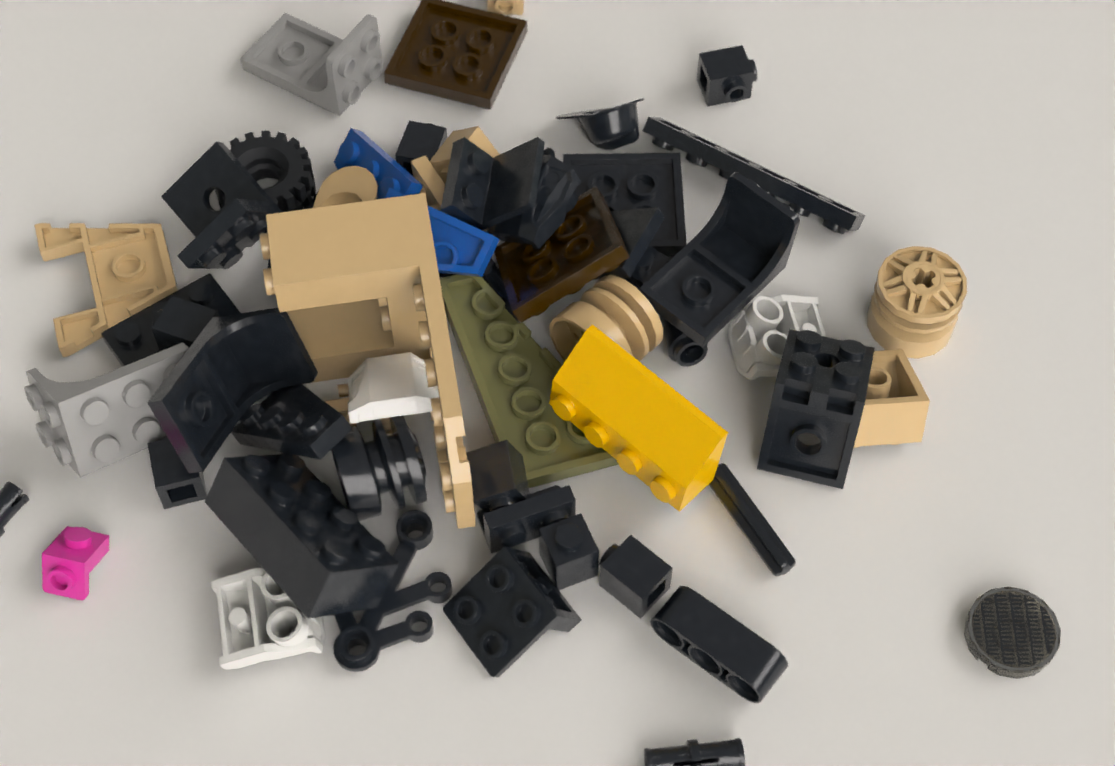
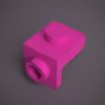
M67 526L42 553L43 590L46 593L81 601L85 600L89 595V573L109 551V535L92 532L84 527Z

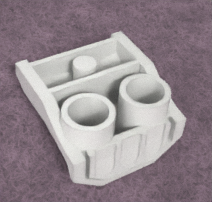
M781 294L770 298L759 296L754 301H750L729 322L728 340L737 372L749 380H755L758 377H777L789 329L797 331L811 330L826 337L817 309L819 305L818 298Z
M411 352L367 358L348 378V413L350 424L432 412L431 398L439 397L437 386L428 387L425 361Z
M253 568L211 581L212 590L216 593L223 648V656L219 657V662L223 669L242 668L259 662L276 660L309 651L314 653L323 652L326 640L323 616L308 619L263 568Z

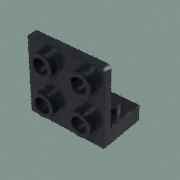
M465 137L453 142L441 210L471 226L485 230L533 209L537 199V188L545 142L536 137L495 157L490 156Z
M506 546L443 607V612L491 677H500L547 630L570 632L581 621V618L529 552Z

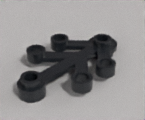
M407 511L397 521L396 530L400 543L393 558L399 563V566L378 607L366 609L359 624H357L352 612L334 614L341 633L335 639L333 652L337 663L345 670L352 672L367 670L376 663L382 649L408 639L416 643H422L429 640L433 635V621L431 616L425 611H414L407 616L406 621L378 630L383 618L387 615L426 600L437 604L444 603L452 595L451 579L443 572L431 573L424 581L398 590L417 550L427 547L433 539L431 518L423 511ZM412 531H421L423 533L418 538L408 537ZM436 583L446 585L442 592L430 590L431 586ZM416 622H425L427 624L426 629L420 632L413 631L411 627ZM357 645L366 648L365 652L360 655L353 656L349 653Z

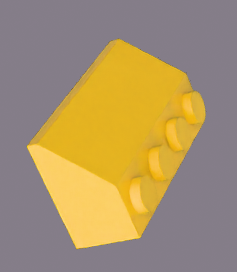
M593 324L586 329L552 380L549 404L554 412L561 419L570 421L579 428L592 445L603 448L614 457L626 473L635 475L649 486L654 496L660 501L669 503L680 512L714 480L728 432Z

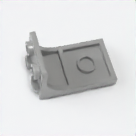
M284 13L240 59L242 68L257 77L341 116L350 105L357 102L361 92L372 80H376L382 72L383 60L377 18L369 14L366 15L343 40Z
M182 342L99 377L79 382L52 381L44 377L36 368L26 371L30 385L25 386L24 391L32 409L39 412L41 422L36 423V429L45 447L52 445L61 465L69 464L80 477H83L147 449V443L166 437L167 435L147 402L189 347Z

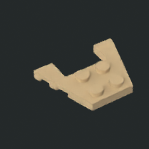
M50 223L34 225L39 251L44 262L85 252L96 308L53 318L58 347L63 358L103 338L101 335L103 331L178 291L161 224L109 223L108 228H86L85 223H70L69 228H52Z

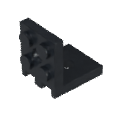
M217 141L161 196L196 237L177 255L188 269H229L242 258V251L246 247H252L260 239V234L268 233L266 215L282 213L280 208L223 142ZM217 188H220L226 197L225 205L219 211L214 210L210 205V195Z
M789 329L775 382L757 469L843 489L865 405L875 348L864 346L856 340L842 341L824 337L811 330L797 331ZM802 433H812L821 442L816 445H807L802 443L797 436Z

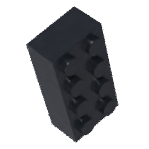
M282 453L259 456L251 454L243 457H226L223 459L205 503L308 619L378 607L399 563L386 550L385 545L379 539L373 537L358 521L356 514L347 509L332 494L330 487L321 482L308 469L301 457Z

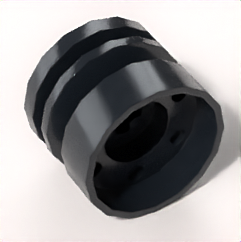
M404 416L390 417L393 435L389 436L386 435L380 419L372 420L373 440L365 442L357 426L352 425L353 429L331 449L347 507L356 514L358 521L382 515L381 494L389 492L398 509L405 508L406 504L402 488L408 486L415 504L427 501L425 487L426 468L417 438L407 425Z

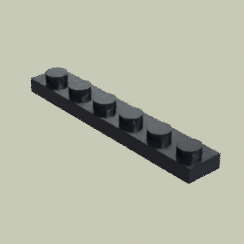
M648 117L642 130L653 136L652 143L668 151H673L674 147L687 153L685 159L701 167H706L709 163L720 168L718 175L725 179H728L734 172H739L747 179L755 181L760 188L774 198L778 196L788 201V206L795 213L805 217H809L810 213H813L823 218L822 225L834 232L844 234L846 230H859L864 220V214L663 118Z

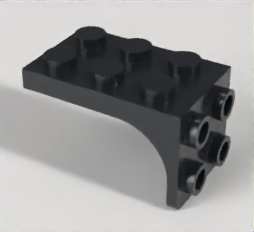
M734 172L728 177L723 197L704 228L639 288V291L650 301L660 316L701 347H704L786 267L800 218L790 206L778 201L760 188L755 181L747 179L739 172Z
M279 308L212 317L147 403L188 473L204 472L249 407L264 396L281 388L312 383L317 377L318 371L287 312H279Z

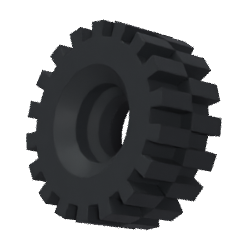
M261 131V137H254L253 132L245 134V141L240 142L237 137L230 141V151L256 182L267 178L279 180L275 185L263 190L282 212L296 211L299 208L305 207L312 200V196L316 194L311 160L308 151L304 146L300 148V143L297 139L292 137L287 142L285 133L278 132L276 137H271L270 131ZM217 188L215 192L220 209H222L225 205L226 197L224 192Z

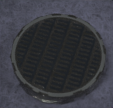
M1002 587L989 590L976 599L965 619L964 636L969 651L976 660L979 658L984 664L988 665V670L999 676L1014 679L1034 676L1050 664L1060 647L1061 629L1055 613L1043 599L1024 589Z

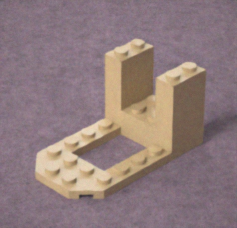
M413 194L267 214L268 233L260 234L263 259L271 261V268L263 269L267 296H276L279 312L288 313L318 371V375L312 383L349 378L353 370H356L367 358L411 352L425 361L428 387L437 386L439 397L431 398L432 412L430 414L431 421H434V439L446 512H455L458 529L476 526L470 462L467 459L466 448L463 444V436H466L426 194Z

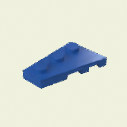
M350 128L334 160L337 170L349 166L366 168L374 175L378 185L376 200L384 199L389 188L405 195L420 193L423 185L365 133Z
M389 188L384 198L406 195ZM428 206L439 273L482 277L500 239Z

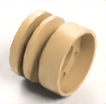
M907 247L899 249L885 258L878 271L874 293L867 312V326L873 339L885 350L903 349L907 358L916 359L935 355L946 347L953 334L958 314L967 294V278L960 265L948 254L931 247Z
M614 275L600 278L592 288L587 289L583 293L580 301L572 302L553 318L549 325L552 342L564 362L586 329L592 324L639 362L663 340V327L650 301L635 286L625 279Z

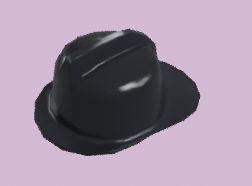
M644 98L614 108L556 116V119L577 118L592 144L605 150L617 149L634 143L639 139L637 103L643 101Z

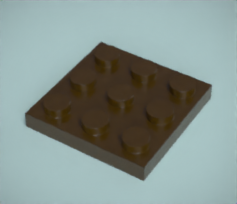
M421 0L384 71L385 84L491 110L528 32L527 21L443 0Z
M597 186L578 196L576 206L566 213L564 222L540 249H534L532 245L505 241L497 246L494 251L512 312L520 323L532 316L542 314L553 303L567 295L577 293L586 283L603 273L615 270L624 260L630 257L605 198Z

